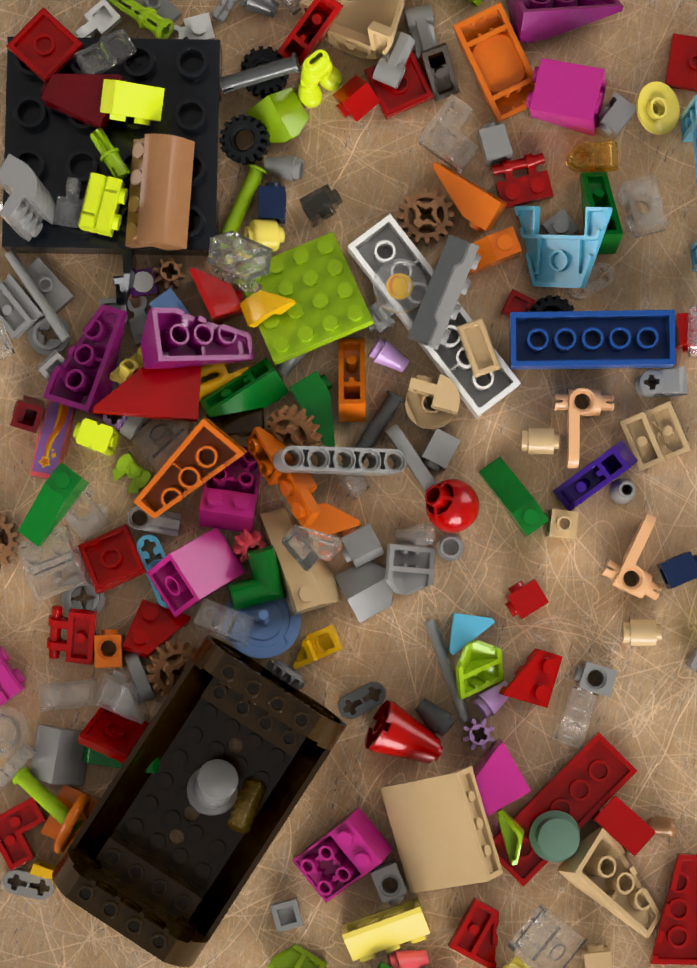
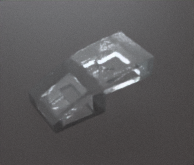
M121 28L100 37L98 43L76 52L74 58L83 74H101L135 54L137 50L125 29Z
M572 686L555 741L579 749L582 748L596 706L598 693Z

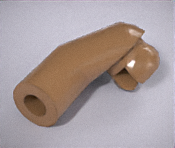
M654 816L646 822L655 830V833L666 834L668 837L674 836L678 830L675 821L669 817Z

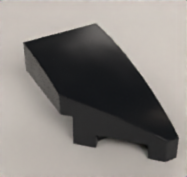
M133 248L122 249L124 276H113L114 285L116 286L117 305H125L134 285L136 256Z

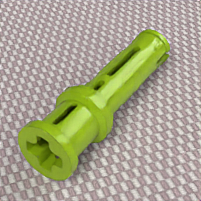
M106 0L136 20L142 30H149L155 34L156 39H167L171 35L174 22L169 18L164 19L158 15L154 8H145L135 0Z

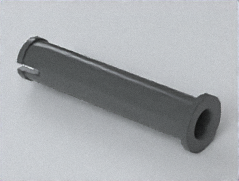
M293 52L290 57L220 77L219 81L223 93L227 94L228 92L293 72L299 74L301 73V68L297 55Z
M387 390L386 398L354 448H373L401 402L404 403L405 400ZM364 455L362 457V463L366 459V456Z

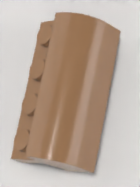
M157 133L145 134L144 138L133 140L126 247H156L167 251L187 249L194 141L175 135Z

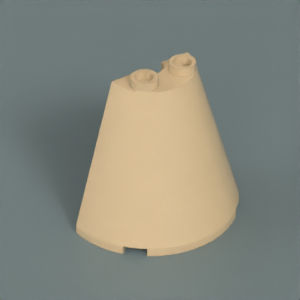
M301 0L299 2L303 14L313 0ZM337 0L343 5V8L324 39L341 51L363 59H378L381 54H387L393 44L405 0Z

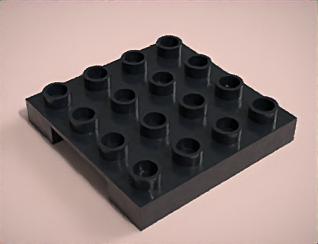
M8 37V43H9L14 37ZM77 38L83 43V47L57 74H119L124 77L126 82L165 88L161 121H150V126L135 124L134 118L126 117V122L110 119L104 130L113 147L119 148V155L130 171L133 140L144 138L145 134H169L195 142L187 249L167 251L156 247L133 248L135 255L218 256L219 101H221L222 93L219 78L222 77V46L220 40ZM7 48L4 161L8 154H11L26 163L33 170L55 201L56 218L53 225L43 219L41 222L43 227L37 237H32L29 242L20 237L2 219V247L7 252L14 250L15 253L122 255V249L130 248L125 246L131 173L122 179L125 188L128 189V196L125 205L120 204L118 214L122 215L121 225L118 231L114 230L113 237L81 230L78 222L90 173L113 177L105 162H101V154L91 140L90 134L96 128L46 106L40 94L44 82ZM3 188V206H4L5 202L7 201V199H8L9 196H10V195L4 190V188Z

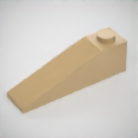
M283 507L259 514L268 546H274L285 599L291 616L341 602L342 599L333 573L286 508Z
M598 828L580 841L575 854L568 860L563 861L557 871L583 893L645 938H649L661 918V913L647 889L643 888L639 882L634 866L628 863L624 856L625 851L622 845L606 830Z

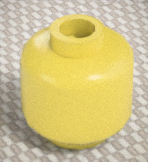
M253 219L250 221L249 226H245L244 229L246 247H250L253 253L276 252L279 249L280 243H283L285 239L284 228L279 227L275 219Z

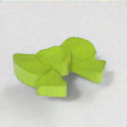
M130 452L121 456L117 461L116 468L113 469L115 481L127 474L128 478L133 479L127 490L128 493H139L141 488L146 486L153 477V472L143 469V467L135 462L134 456Z

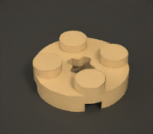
M429 377L433 379L432 383L437 384L439 378ZM410 391L407 392L405 399L406 414L410 421L420 429L431 431L437 428L441 429L447 426L455 416L440 410L431 411L430 408L426 409L424 404L427 403L426 398L429 396Z

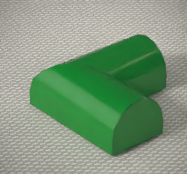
M273 545L247 552L253 578L227 585L234 612L286 598Z

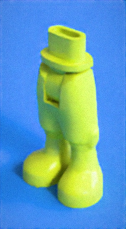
M321 49L313 52L304 60L300 73L298 98L304 106L309 108H315L322 102V92L318 83L328 91H335L342 85L341 72L332 65L328 53Z

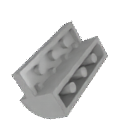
M8 154L0 167V185L10 196L0 210V216L20 237L29 242L32 237L35 238L40 233L43 227V223H41L43 219L53 225L56 218V204L52 195L33 170L23 161Z

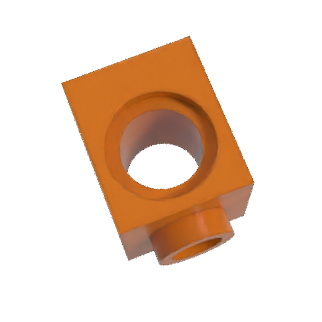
M118 629L101 630V635H94L95 668L125 667V650L122 649L125 634H118ZM108 640L116 645V652L113 656H108L103 650V646Z

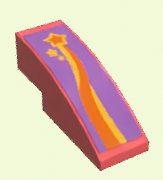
M49 401L40 430L30 476L48 479L60 462L64 464L65 456L68 453L76 410Z

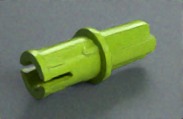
M96 129L90 134V137L101 154V162H105L114 178L121 180L126 178L131 171L119 155V148L113 147L103 129Z

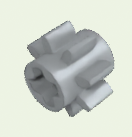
M377 301L368 308L374 322L373 325L367 327L370 332L376 329L381 334L395 323V320L392 318L395 315V310L389 302L383 306L380 301Z

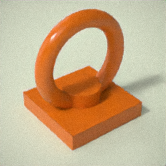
M63 785L57 797L70 810L63 825L49 814L40 832L56 840L54 851L57 854L64 853L67 847L71 845L100 800L72 785ZM78 818L81 819V826L71 834Z

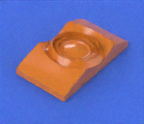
M501 2L453 25L452 27L463 55L471 67L481 93L496 121L499 123L527 109L528 93L533 92L535 82H532L533 70Z

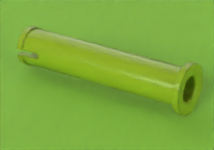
M248 164L249 171L218 235V238L231 244L234 243V239L263 176H267L268 173L253 164Z
M25 766L20 769L12 779L13 784H19L53 818L63 825L70 810L30 773L29 767ZM78 818L71 834L79 829L82 823L81 819Z

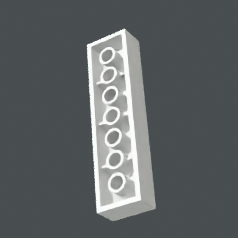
M389 214L347 246L348 253L384 300L389 302L407 330L410 331L434 270L392 215ZM395 274L407 275L413 283L411 294L403 300L392 298L386 289L388 279ZM461 306L456 320L450 319L446 328L451 330L446 345L440 344L438 350L430 348V346L418 344L440 373L454 382L459 391L460 399L477 419L518 388L521 382L495 349L494 351L501 369L477 378L474 377L456 329L457 326L473 320Z

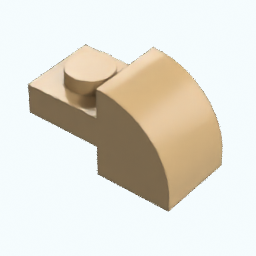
M440 374L437 384L432 383L433 379L426 376L417 375V378L411 377L408 391L432 397V409L457 415L460 406V395L452 380Z

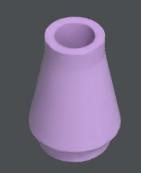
M380 338L375 342L368 355L373 359L374 363L395 369L400 373L404 371L410 360L387 339L384 341Z
M505 680L477 694V698L473 701L475 707L485 718L490 715L494 716L509 698L499 694L503 686L507 687L509 685Z

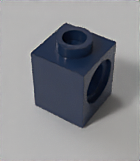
M268 182L265 183V186H259L258 219H275L278 224H286V188L282 187L280 183Z
M691 551L656 564L667 589L675 588L697 578V555L692 556Z

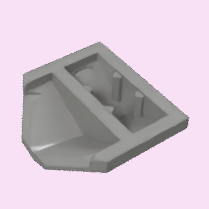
M399 544L387 545L385 581L395 594L411 595L433 584L435 548Z
M371 561L358 568L354 565L334 576L360 623L392 605L393 590L385 581L386 569Z

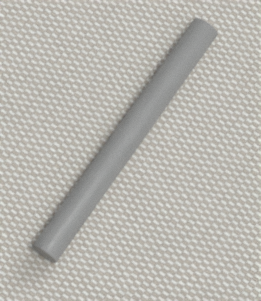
M15 251L7 252L5 257L62 343L68 341L71 338L70 334Z
M435 618L425 622L460 722L470 721L471 718L464 699L460 700L458 698L456 677Z

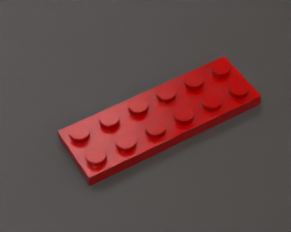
M597 732L513 817L524 829L517 865L512 866L508 859L501 830L493 837L500 864L524 887L548 862L539 857L530 844L529 833L533 821L542 813L558 810L572 816L577 822L579 829H581L637 770Z

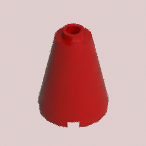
M386 700L379 707L373 717L376 720L373 729L369 727L367 731L365 748L372 752L428 764L433 760L437 761L439 759L443 746H441V740L395 702Z

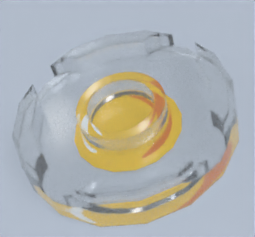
M392 259L386 262L377 270L373 280V293L377 302L386 310L394 313H406L415 309L422 302L427 289L426 277L422 270L414 262L406 259Z

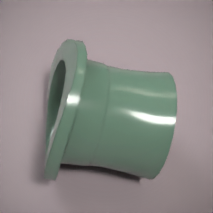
M558 810L547 811L533 821L529 833L530 844L534 852L542 859L550 862H563L571 858L577 851L580 844V829L577 822L569 814Z

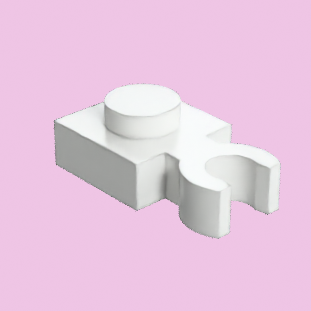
M209 12L183 19L185 26L174 25L172 33L179 34L177 39L216 40Z

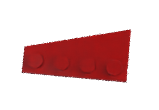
M677 853L650 964L697 965V854Z

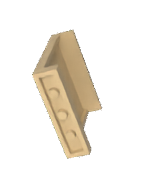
M472 766L463 767L450 773L401 783L395 781L380 788L410 893L488 882L503 874Z

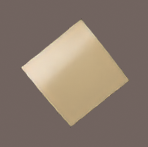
M672 401L620 421L632 453L638 459L637 465L640 471L692 450Z

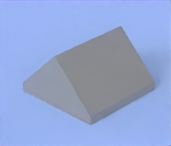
M38 724L31 774L37 780L50 784L83 786L87 763L82 762L84 745L77 743L78 736L83 730Z

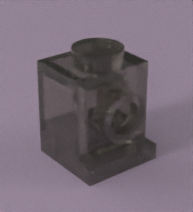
M328 184L300 199V205L313 228L318 225L317 219L325 220L336 213L335 209L338 208V205L343 203L337 190H331Z

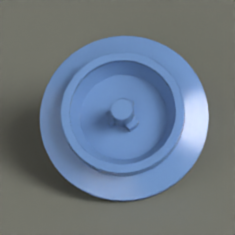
M285 598L236 612L233 611L229 599L223 614V625L228 640L239 652L252 658L267 659L282 654L292 646L300 631L301 614L291 616Z

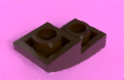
M264 408L209 417L207 414V418L229 436L246 437L251 435L255 427L264 429Z

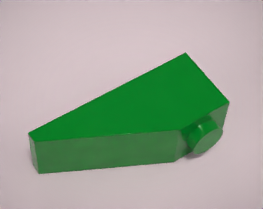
M581 172L580 183L584 228L586 207H612V214L597 255L615 254L623 236V231L607 172Z
M265 358L201 399L200 403L209 417L268 407L272 403L278 402L289 391L270 361Z
M315 371L289 388L301 409H306L305 415L307 417L313 415L312 423L320 425L316 432L322 434L320 440L325 447H335L331 393L329 392L332 385L325 374L320 376Z
M498 457L478 472L524 537L530 535L549 521L538 503L501 457Z
M60 462L44 483L18 532L38 547H41L89 482Z

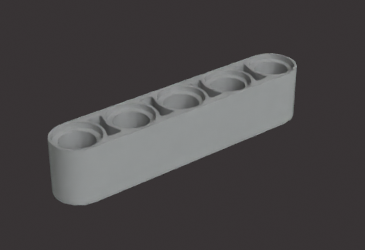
M292 445L275 452L273 455V465L278 471L283 473L387 476L404 470L406 457L403 452L397 449ZM286 453L292 456L293 462L291 466L285 462L284 456ZM312 453L318 458L317 467L311 463L310 457ZM338 454L342 456L344 461L342 467L336 462ZM363 455L366 456L369 461V465L367 468L364 467L362 464ZM388 456L392 458L394 463L392 469L387 464Z

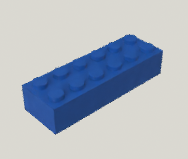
M675 310L510 312L509 368L511 370L671 368L676 364Z

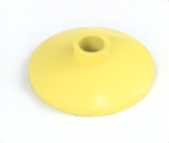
M658 81L646 84L639 91L636 99V111L643 127L656 135H663L672 131L677 125L680 115L679 102L674 91L665 83Z

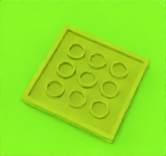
M333 232L236 272L246 298L262 290L296 301V304L283 314H273L258 325L275 366L374 324Z

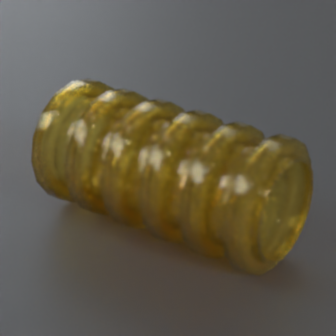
M253 780L243 782L242 786L244 788H241L239 791L241 796L237 797V803L233 806L235 811H232L230 814L232 819L227 821V825L232 830L243 834L250 832L251 828L249 825L253 824V818L257 815L255 810H258L260 807L258 802L263 800L262 795L266 792L262 784Z

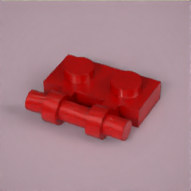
M529 153L525 154L524 158L512 161L505 159L501 160L500 164L491 166L493 176L504 175L505 181L497 182L495 186L498 198L507 202L505 209L553 198L554 194L548 171H536L535 165L545 163L543 153L536 155ZM526 168L528 175L517 178L513 177L512 171Z
M52 606L51 615L48 617V625L51 627L50 637L47 638L49 658L58 659L60 651L66 652L65 662L92 665L95 655L94 635H96L98 611L71 608L67 618L62 615V606ZM61 629H68L67 640L61 638Z

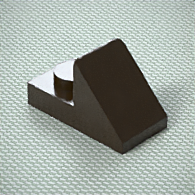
M443 43L421 51V69L426 74L430 89L434 95V101L436 102L460 93L447 44Z

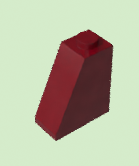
M52 74L50 80H46L41 88V99L46 106L96 129L101 128L104 131L110 120V114L100 112L104 79L125 81V79L119 74Z

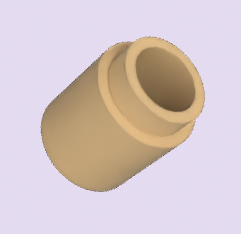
M528 427V430H521V451H527V454L553 455L554 449H559V433H554V428Z
M629 619V622H623L622 624L623 643H629L630 646H656L657 640L662 639L661 624H656V619Z

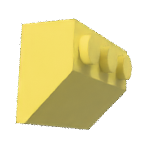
M419 898L342 925V937L352 960L359 959L360 962L373 959L375 953L383 950L386 953L396 951L401 948L400 944L411 941V944L421 942L426 939L427 934H430Z

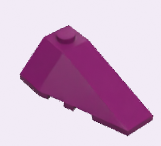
M507 0L510 23L518 40L524 43L546 40L623 11V5L619 0Z
M104 304L99 307L83 329L84 334L75 346L71 345L67 351L69 354L60 366L57 365L52 371L43 398L76 411L103 418V414L93 413V407L112 392L114 381L109 378L110 373L117 366L127 316L125 310Z
M150 308L148 311L141 340L144 369H170L254 360L251 333L225 324L218 325L209 322L207 318L186 314L184 310L178 308Z

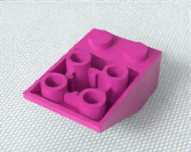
M242 446L248 451L204 483L199 508V526L217 527L218 529L244 532V529H246L249 533L253 532L262 474L248 447Z
M358 807L336 823L292 861L322 899L328 902L381 864L393 848L361 808Z

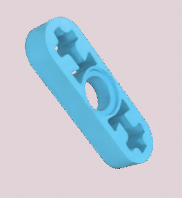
M144 535L137 542V550L146 571H149L162 559L154 560L147 565L146 559H151L148 551H142V547L145 546L144 541L149 540L151 543H156V547L153 548L156 557L161 554L162 559H164L166 555L157 537ZM148 576L158 603L162 607L169 608Z

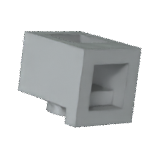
M616 92L610 103L605 106L598 116L602 120L596 127L597 131L604 137L609 138L610 136L615 139L634 115L636 107Z

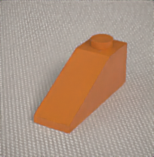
M435 162L432 166L462 216L470 221L468 225L481 233L483 229L485 231H492L507 202L446 165Z
M513 226L473 242V244L479 246L477 254L481 255L476 271L470 269L468 276L520 256L522 249Z
M365 338L338 339L339 422H366Z

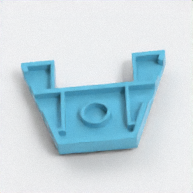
M515 206V214L519 216L521 228H519L521 238H524L527 249L525 256L532 285L535 287L586 288L612 214V207H586L584 235L539 234L541 207Z

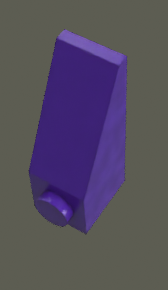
M621 440L554 489L553 492L567 511H571L631 468L638 459L625 442Z

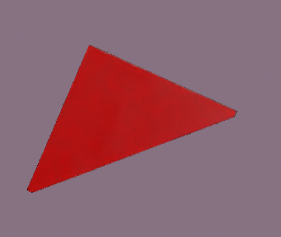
M143 366L93 407V413L197 422L201 366L170 369H144Z

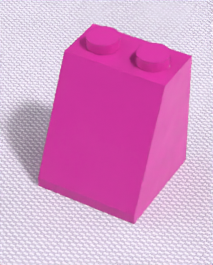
M541 58L540 66H535L532 82H535L534 91L528 93L526 107L529 108L531 117L595 136L599 121L598 116L601 113L607 88L605 69Z
M216 527L173 551L146 573L174 617H177L245 573V570L240 560L234 555L227 544L226 538Z
M500 738L494 741L473 770L486 816L531 792L504 742Z

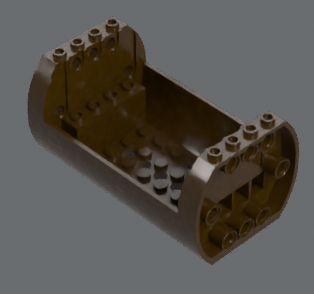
M207 635L52 873L54 883L67 899L162 962L179 967L192 966L347 725L325 706L299 689L287 684L250 657L239 652L231 645ZM232 738H239L243 742V750L241 752L233 753L230 751L228 743ZM156 758H159L158 773H146L145 771ZM221 759L229 762L236 769L239 778L237 799L232 808L221 815L208 816L199 813V817L195 821L186 819L184 811L187 807L191 806L187 798L186 789L192 774L210 760ZM179 829L184 833V841L182 843L176 844L170 840V832L172 830Z

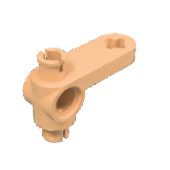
M587 388L568 389L567 394H554V411L566 410L567 469H578L580 417L600 416L601 411L613 412L614 404H608L614 401L613 394L601 395V390ZM576 396H583L587 399L588 406L586 409L576 407L574 402Z
M645 513L620 565L609 559L605 566L611 568L612 571L604 568L602 575L613 579L612 585L624 592H628L640 599L646 595L656 600L660 594L653 591V589L661 592L663 585L652 581V574L636 566L637 560L657 517L649 513ZM627 571H632L636 576V582L633 586H627L624 583L623 577Z

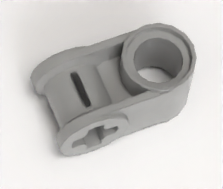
M686 367L646 371L636 379L635 391L642 397L688 395ZM648 379L654 386L650 388L649 385L644 384V381Z

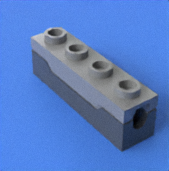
M448 235L409 331L408 339L425 346H430V348L438 350L440 344L446 345L451 330L446 329L450 319L456 320L461 305L457 304L460 294L466 295L471 280L467 279L470 269L476 271L481 255L477 254L478 245L453 235Z

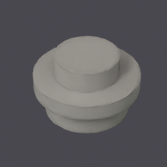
M454 534L444 535L437 544L438 554L447 561L458 559L464 550L462 540Z

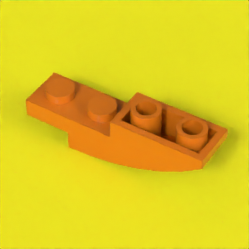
M255 427L246 444L259 466L260 473L265 477L269 486L279 484L281 493L286 497L292 508L293 515L298 519L302 528L312 525L321 511L312 496L317 488L316 483L309 473H283L278 471L273 465V455L276 451L286 446L263 428ZM286 453L284 456L285 462L291 466L293 462L292 456Z

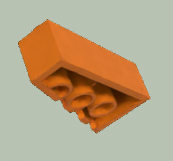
M204 417L133 502L155 519L248 451L209 418Z

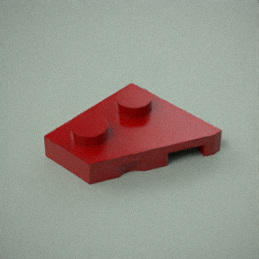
M142 599L122 649L148 659L150 655L157 651V646L165 644L166 641L173 638V635L183 626L186 627L190 622L191 616L180 614L174 617L169 608Z
M535 648L527 657V661L515 671L514 674L516 676L507 687L503 686L499 694L548 708L563 656Z
M473 897L448 946L487 968H496L495 950L498 943L496 931L499 925V911Z

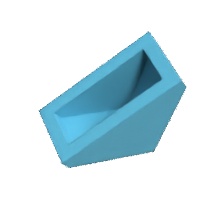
M453 613L448 647L450 654L454 655L468 642L493 625L495 621L489 617Z

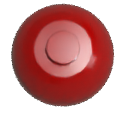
M447 479L432 485L426 491V513L431 523L438 529L449 533L461 532L469 528L476 520L479 513V499L475 490L466 482L458 479Z

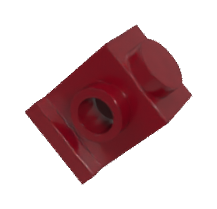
M23 395L22 400L18 399L16 401L10 426L37 433L44 411V401Z

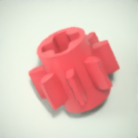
M244 529V532L234 536L235 545L231 549L237 554L240 562L248 560L247 552L267 546L257 530L251 534Z

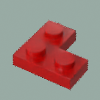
M32 797L0 814V852L10 871L36 857L24 832L46 821L47 818L39 803Z

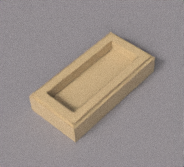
M482 318L456 327L475 378L501 369Z

